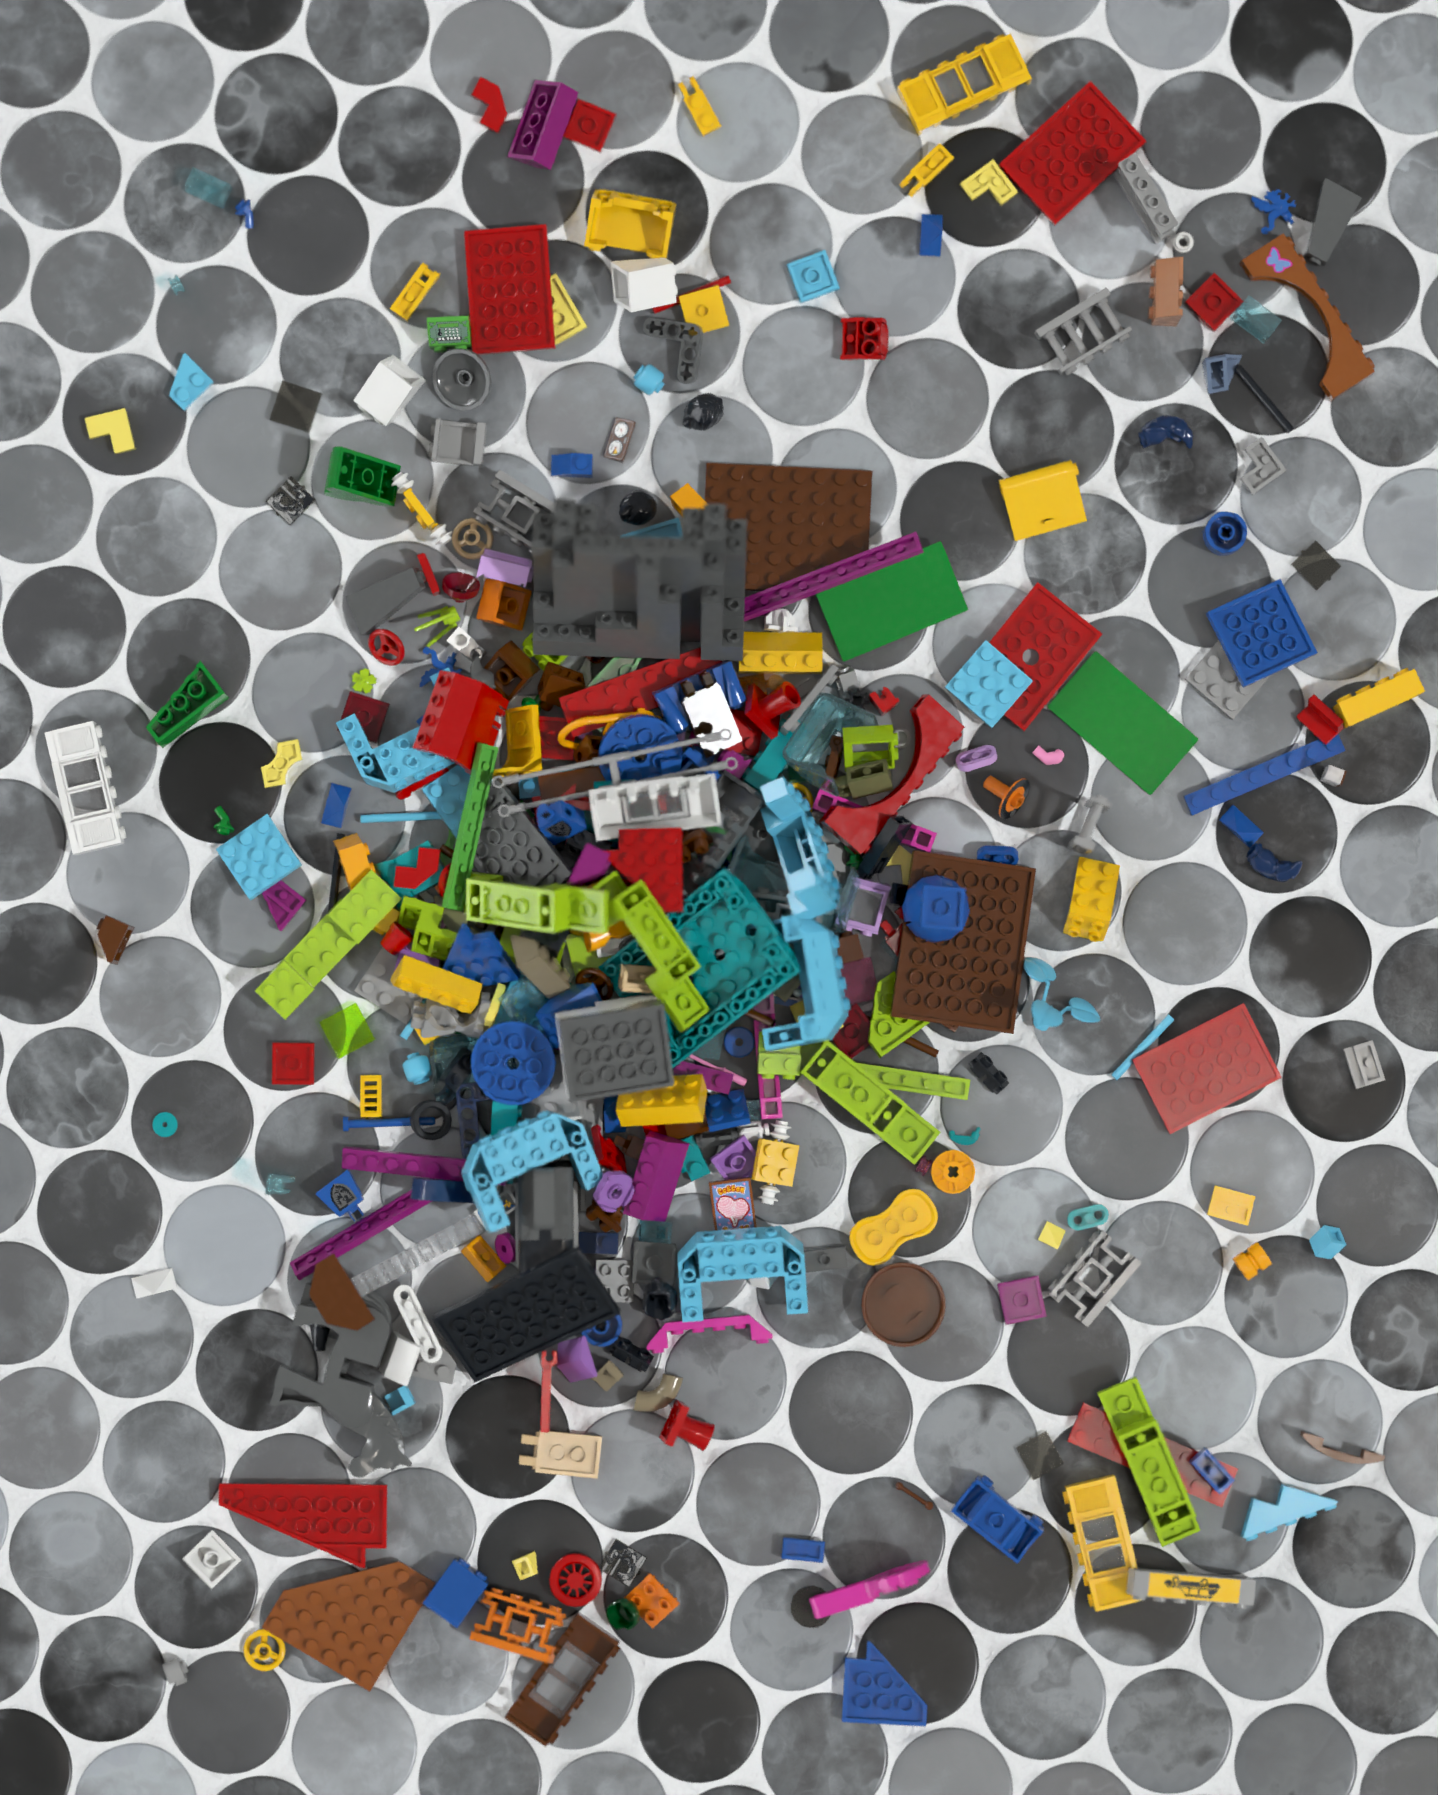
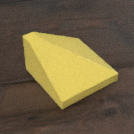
M1047 1221L1038 1240L1058 1250L1066 1230Z
M535 1551L512 1561L520 1580L538 1574Z

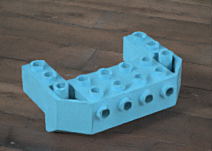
M449 667L446 668V669H444V670H442V671L451 672L450 669H449ZM439 672L430 676L434 686ZM355 713L336 722L363 780L368 785L395 793L454 764L453 761L447 758L413 749L420 726L373 749Z
M784 777L760 786L765 804L767 805V807L760 809L766 830L773 837L790 892L786 895L793 917L813 919L838 908L840 901L838 889H840V884L837 878L833 876L832 872L835 871L832 861L828 860L827 854L829 849L821 837L824 833L810 811L811 807L806 798L803 799L800 791H796L792 782L788 783Z
M793 915L783 916L778 920H772L785 938V942L794 944L795 955L801 970L798 973L806 1015L798 1017L799 1023L762 1029L765 1050L776 1051L832 1040L849 1016L848 1010H850V1001L848 997H845L844 989H847L845 977H842L841 974L843 961L842 957L838 956L837 948L840 947L838 936L814 918H794ZM753 924L747 926V932L750 935H755L757 932L756 927Z
M545 1110L538 1113L532 1119H524L518 1122L516 1126L503 1128L497 1134L485 1136L479 1139V1142L472 1145L462 1169V1176L466 1190L470 1191L486 1231L492 1233L510 1225L495 1185L565 1154H568L582 1189L589 1190L598 1185L603 1174L583 1124Z
M782 1226L696 1232L677 1253L682 1322L703 1321L701 1282L784 1276L787 1315L808 1313L803 1243Z

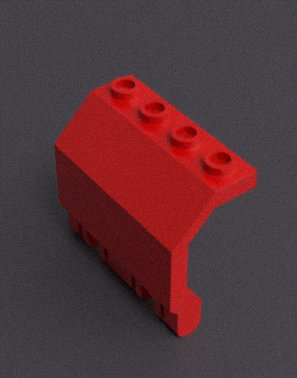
M440 670L413 749L447 758L466 769L465 772L471 775L477 743L494 746L499 733L496 729L501 727V724L494 720L495 716L504 717L506 712L503 710H507L510 701L483 682L458 673Z

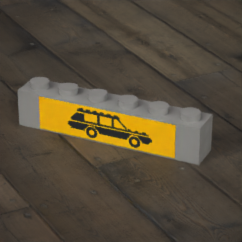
M1129 1567L1126 1593L1132 1595L1133 1599L1145 1600L1146 1597H1153V1601L1166 1602L1167 1598L1173 1599L1175 1603L1185 1604L1186 1600H1191L1193 1604L1206 1605V1602H1214L1213 1605L1219 1607H1226V1603L1234 1604L1233 1607L1246 1608V1605H1254L1256 1580L1250 1577Z

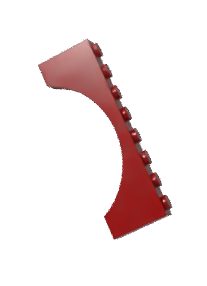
M929 694L922 695L909 710L915 728V749L910 767L899 785L881 800L864 807L845 808L831 806L818 821L854 854H864L871 848L872 840L878 837L891 816H897L899 807L901 805L904 806L910 800L912 791L914 789L917 790L923 784L924 780L922 779L927 773L930 774L937 765L935 763L938 759L943 758L950 749L948 747L952 742L958 741L963 734L961 731L965 727Z

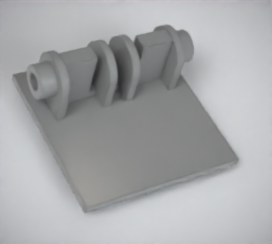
M595 1260V1272L615 1302H633V1260Z

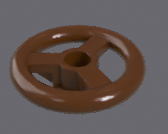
M588 967L581 969L577 973L575 978L576 984L594 983L603 1001L611 999L614 993L613 983L604 972ZM585 974H592L591 977H583ZM606 984L608 991L607 994L603 996L602 988Z

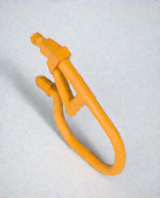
M639 708L636 712L584 717L566 725L558 734V742L563 747L576 750L579 743L568 741L565 739V736L573 729L582 725L608 722L602 732L604 736L612 725L625 717L639 714L651 715L659 719L661 717L654 715V712L645 710V708Z

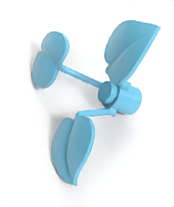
M1024 958L1026 973L1032 979L1038 982L1045 981L1046 984L1042 1000H1035L1031 1005L1034 1019L1033 1024L1037 1029L1046 1031L1049 1027L1061 1025L1063 1022L1062 1014L1066 1011H1071V1015L1079 1021L1094 1023L1101 1020L1096 1009L1082 998H1071L1069 1000L1070 1006H1066L1060 1012L1051 1005L1049 1006L1045 1001L1050 981L1056 979L1054 969L1041 959Z

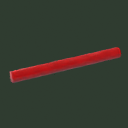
M725 276L681 295L717 285L720 288L730 284L731 280L729 276ZM676 296V303L652 308L654 314L680 304L679 297Z

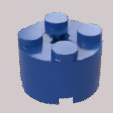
M1227 511L1219 512L1212 516L1203 530V540L1206 547L1218 556H1227L1235 553L1241 548L1247 537V526L1242 517ZM1222 530L1224 532L1229 531L1228 538L1221 536Z
M619 1314L607 1320L605 1330L602 1331L601 1328L597 1329L594 1326L581 1332L582 1336H585L587 1342L594 1346L605 1347L614 1343L622 1331L621 1315Z

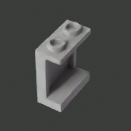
M436 418V423H432L431 436H434V442L429 445L428 455L432 456L433 462L482 467L487 431L486 423L477 422V424L444 421Z

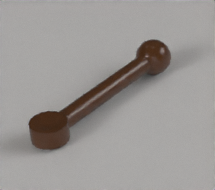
M902 1482L896 1483L895 1487L897 1490H902L924 1504L927 1510L933 1508L931 1501H925L904 1487Z

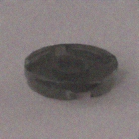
M814 1585L805 1586L794 1594L791 1601V1613L795 1621L801 1626L817 1628L825 1624L831 1615L815 1619L809 1601L810 1597L826 1592L821 1587Z

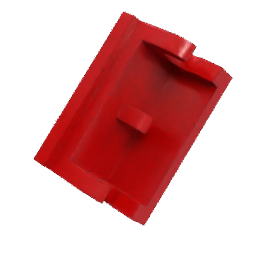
M883 687L880 698L875 691L869 694L868 697L881 717L900 702L898 697L895 698L886 687Z

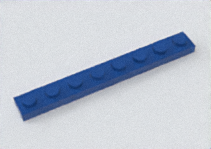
M1339 734L1327 745L1318 739L1184 796V800L1192 816L1346 750Z

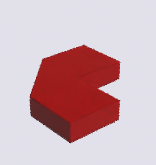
M480 77L471 96L487 104L488 107L479 123L499 133L508 116L498 85Z
M419 847L417 868L396 866L394 887L410 889L419 887L439 870L441 850Z

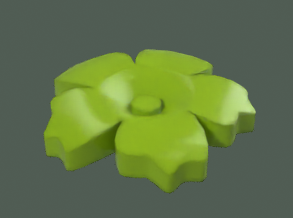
M364 668L360 670V674L354 672L352 675V681L355 683L352 687L354 691L362 692L364 690L365 694L371 693L373 689L372 684L377 683V678L373 674L369 675V669Z

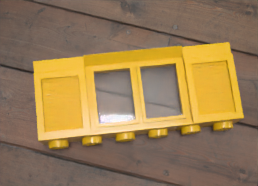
M1011 33L1006 36L1004 34L999 35L993 39V42L987 45L982 43L974 48L975 51L969 54L963 52L957 55L954 61L949 62L946 60L938 64V68L932 71L930 69L924 70L918 74V77L914 79L907 78L900 82L897 92L918 136L926 128L931 126L937 127L942 121L950 117L954 119L961 112L969 108L971 110L976 109L980 103L986 100L993 101L1001 93L1006 91L1009 93L1023 83H1026V85L1031 83L1032 78Z
M1112 1474L1066 1485V1491H1063L1062 1494L1065 1504L1069 1503L1071 1511L1067 1512L1070 1525L1074 1524L1075 1532L1072 1533L1074 1544L1079 1545L1081 1552L1077 1553L1079 1565H1084L1085 1569L1082 1578L1084 1585L1089 1586L1090 1594L1087 1595L1089 1606H1094V1610L1097 1612L1142 1601L1133 1599L1132 1595L1126 1593L1129 1567L1137 1568V1563L1115 1475Z

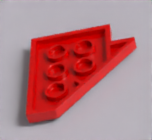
M683 828L619 829V850H603L610 854L608 861H611V864L632 884L642 879L664 913L683 912Z

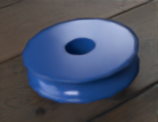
M734 1027L724 1037L726 1051L736 1058L749 1055L754 1048L755 1039L753 1034L744 1027ZM737 1038H741L743 1040L742 1046H737L735 1044V1040Z

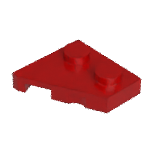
M598 1124L591 1127L594 1154L598 1164L612 1172L622 1171L627 1173L624 1154L609 1137L603 1138L601 1127Z

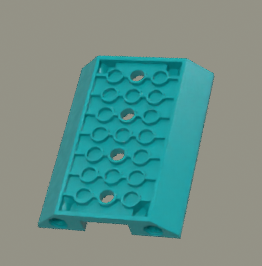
M723 869L683 901V912L666 914L701 966L691 974L693 977L692 983L710 1008V1011L682 1032H679L665 1011L667 1033H669L670 1037L669 1048L672 1069L801 971L792 947L788 942H785L783 935L746 885L726 869ZM749 924H753L756 927L757 932L755 935H750L747 932ZM636 938L598 967L599 970L611 979L614 990L620 998L654 995L653 993L622 991L618 987L621 964L654 966ZM717 949L724 951L725 957L723 960H719L716 957L715 951Z

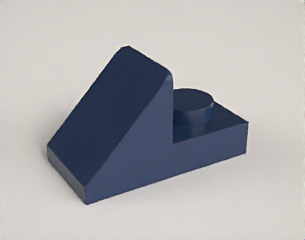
M579 1232V1248L582 1253L618 1254L619 1233Z

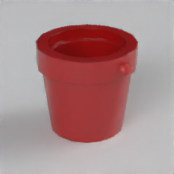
M394 921L380 944L390 954L396 956L413 941L414 936L404 926Z

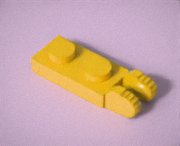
M692 76L689 78V82L696 93L689 96L682 82L678 83V87L702 136H705L721 128V124L703 90H700L698 83Z
M939 143L910 171V174L899 185L904 188L915 178L919 183L908 193L910 197H913L922 187H925L954 157Z

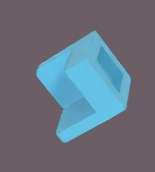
M1326 1225L1309 1240L1315 1256L1332 1259L1346 1246L1340 1228Z
M404 1385L385 1396L393 1416L416 1403L408 1386Z

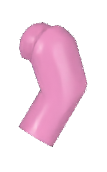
M1038 746L1032 752L1045 765L1059 764L1064 758V752L1060 749H1056L1054 752H1046Z

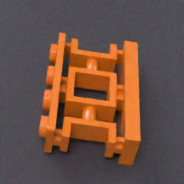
M492 1587L490 1591L484 1590V1598H482L481 1602L491 1605L486 1624L475 1623V1629L471 1631L469 1639L553 1664L555 1657L553 1654L556 1647L548 1645L547 1641L552 1624L563 1626V1619L566 1618L567 1614L561 1613L562 1608L552 1605L549 1606V1609L541 1607L542 1602L530 1599L528 1603L522 1601V1596L511 1593L510 1597L502 1595V1590ZM494 1597L517 1604L516 1608L508 1606L505 1616L496 1613L499 1603L491 1599ZM533 1609L556 1616V1619L547 1618L544 1628L536 1626L538 1614L531 1613L530 1610ZM513 1612L530 1617L524 1637L508 1632ZM493 1622L500 1623L502 1627L499 1635L507 1637V1640L484 1634L482 1630L491 1631ZM532 1634L540 1635L541 1639L538 1647L547 1650L542 1652L523 1646L521 1642L530 1643Z

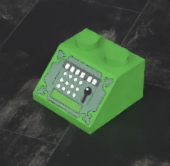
M469 316L427 318L428 340L431 350L434 349V352L441 353L446 352L447 349L472 348Z

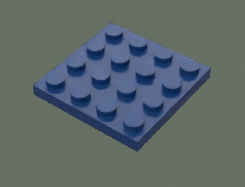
M1281 579L1206 613L1243 688L1318 653Z

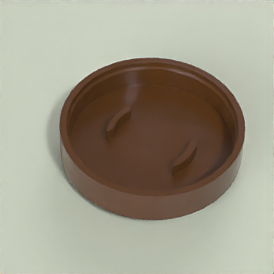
M897 1262L882 1267L871 1276L862 1293L861 1310L866 1325L878 1339L889 1345L910 1347L926 1341L938 1330L945 1315L946 1302L940 1283L932 1273L917 1264Z

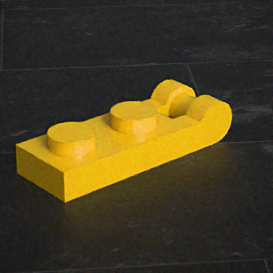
M424 262L419 266L390 307L391 311L406 321L410 319L431 287L440 277V273L430 270L429 266ZM423 275L429 278L426 283L420 279Z

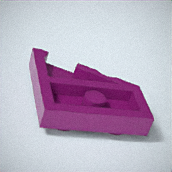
M282 880L262 893L281 932L307 901Z

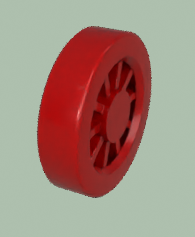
M567 1554L557 1560L552 1567L549 1577L550 1589L555 1598L561 1603L571 1607L584 1606L593 1601L600 1591L602 1585L601 1570L598 1564L585 1554ZM575 1563L582 1565L579 1571H576ZM572 1564L573 1571L570 1572L566 1566ZM585 1566L589 1572L582 1574L581 1572ZM564 1570L568 1576L560 1575L561 1571ZM592 1575V1581L585 1580L584 1577ZM559 1579L567 1580L566 1583L559 1585ZM583 1583L591 1584L592 1586L590 1590H588L583 1585ZM569 1585L570 1588L567 1594H565L561 1589ZM580 1587L586 1593L583 1596H579ZM572 1589L576 1590V1597L569 1596Z

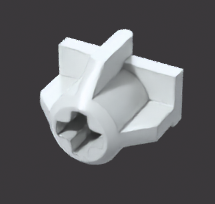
M779 608L765 616L764 630L778 633L798 632V627H795V618L788 609Z

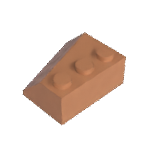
M1183 257L1158 259L1155 261L1154 266L1150 268V278H1154L1153 286H1150L1149 299H1153L1152 307H1149L1148 319H1152L1151 325L1177 326L1183 316V309H1180L1183 300V292L1180 290L1183 284Z

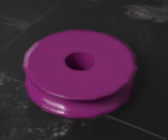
M507 1232L497 1235L495 1238V1250L499 1259L505 1264L515 1262L516 1243L514 1237Z

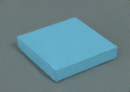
M826 250L787 264L801 304L840 290Z

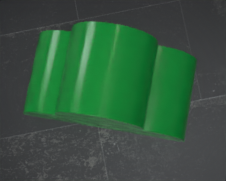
M341 446L333 447L324 494L347 501L395 506L397 485L391 486V484L394 482L392 478L400 473L401 466Z

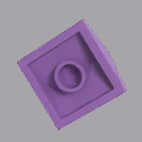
M743 1134L712 1156L710 1160L724 1180L752 1177L756 1151Z
M585 1336L558 1343V1363L556 1366L570 1383L598 1376Z

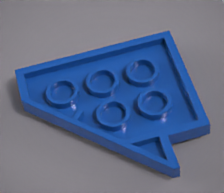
M462 923L442 968L482 983V987L519 980L521 975L492 931L473 935L466 923Z
M867 1641L866 1658L845 1657L842 1722L926 1727L927 1704L871 1641Z

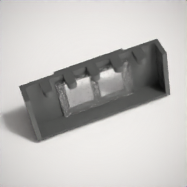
M726 770L716 781L722 825L702 827L708 836L711 835L713 837V843L708 845V852L704 854L693 852L691 853V860L683 863V895L686 897L693 894L707 883L711 876L715 875L750 826L748 825L765 802L764 797Z

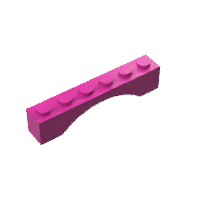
M819 789L812 810L825 814L831 806L845 808L864 806ZM912 824L900 844L930 853L937 833Z
M772 992L752 1009L775 1019L774 995ZM753 1019L757 1063L758 1032L762 1031V1029L773 1027ZM757 1074L761 1119L783 1118L779 1075H774V1079L762 1078V1074Z

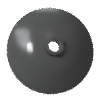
M463 348L452 349L441 355L434 365L432 374L434 389L439 398L449 407L463 411L471 410L481 405L488 397L491 389L490 371L484 360L475 352ZM466 373L470 376L469 380L465 376Z
M764 802L763 805L760 807V809H762V808H764V807H767V805L765 804V802ZM759 809L748 824L750 826L735 845V848L743 858L752 863L770 864L780 859L773 837L766 830L761 810ZM761 830H765L767 832V836L761 838L759 836V832Z

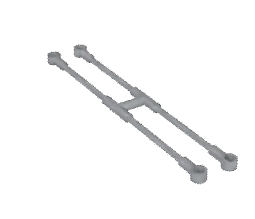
M724 728L720 732L706 734L704 737L632 752L624 751L596 757L589 761L522 775L495 776L492 784L496 788H502L504 785L517 783L528 778L609 763L613 784L599 787L600 789L616 787L625 783L687 776L706 771L734 770L737 768L738 762L735 758L729 757L726 761L712 763L705 767L637 781L621 782L618 761L701 742L728 741L731 739L732 733L729 729ZM723 731L729 732L728 738H722L721 734ZM729 760L735 761L734 767H728L727 763ZM497 778L502 779V784L500 786H497L495 784V780ZM589 791L527 804L501 805L498 808V813L502 817H508L510 814L526 811V809L538 807L543 803L548 805L558 800L567 801L589 796ZM503 807L508 808V813L506 815H503L501 813V809Z

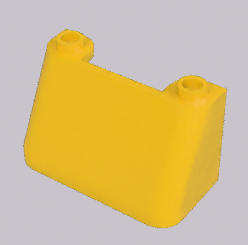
M596 189L591 198L584 246L589 247L592 251H601L602 248L611 246L645 252L650 258L667 259L676 204L667 200Z

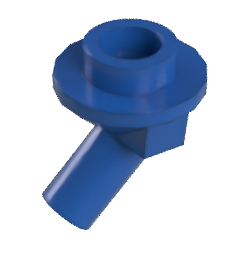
M242 199L235 206V215H245V228H253L250 199L246 201Z

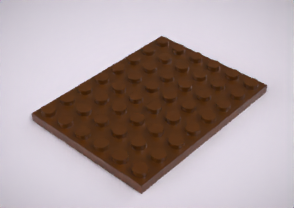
M724 463L706 464V503L726 504V519L747 520L745 590L763 591L869 550L872 471Z
M912 851L907 890L921 878L933 875L944 876L956 881L961 888L966 889L965 893L970 912L963 931H960L951 940L936 943L916 937L906 926L911 921L904 922L903 917L890 1017L1014 1034L1036 868Z

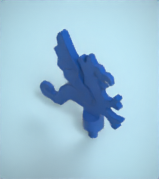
M1280 190L1266 191L1267 195L1264 196V199L1271 201L1272 204L1266 200H1260L1254 196L1251 197L1254 207L1258 208L1260 212H1271L1268 215L1269 227H1263L1261 229L1262 234L1266 235L1269 231L1273 230L1275 219L1280 215L1285 222L1294 223L1292 220L1293 215L1288 210V207L1295 208L1296 204H1294L1295 200L1292 203H1287V200L1290 198L1287 195L1288 193L1285 194V199L1283 200L1280 198V195H1277L1281 193Z
M424 647L423 653H431L432 664L437 669L425 671V675L421 677L420 687L432 681L430 676L448 667L451 672L462 675L460 673L462 669H453L457 660L455 659L457 653L453 652L451 657L448 656L446 663L438 660L437 652L429 647Z

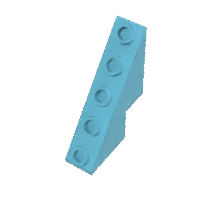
M1281 1484L1276 1504L1251 1497L1241 1537L1246 1538V1541L1256 1539L1261 1532L1265 1531L1268 1534L1278 1530L1277 1526L1282 1524L1286 1526L1293 1525L1298 1522V1518L1305 1516V1519L1316 1516V1511L1321 1509L1325 1511L1332 1510L1337 1507L1338 1501Z

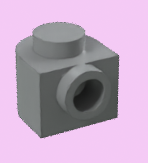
M848 665L839 667L837 671L838 678L835 680L838 690L842 689L843 693H846L849 690L852 691L860 688L854 668L848 667Z
M177 1658L163 1664L169 1684L175 1683L178 1686L188 1682L186 1673L189 1670L185 1660L181 1661Z

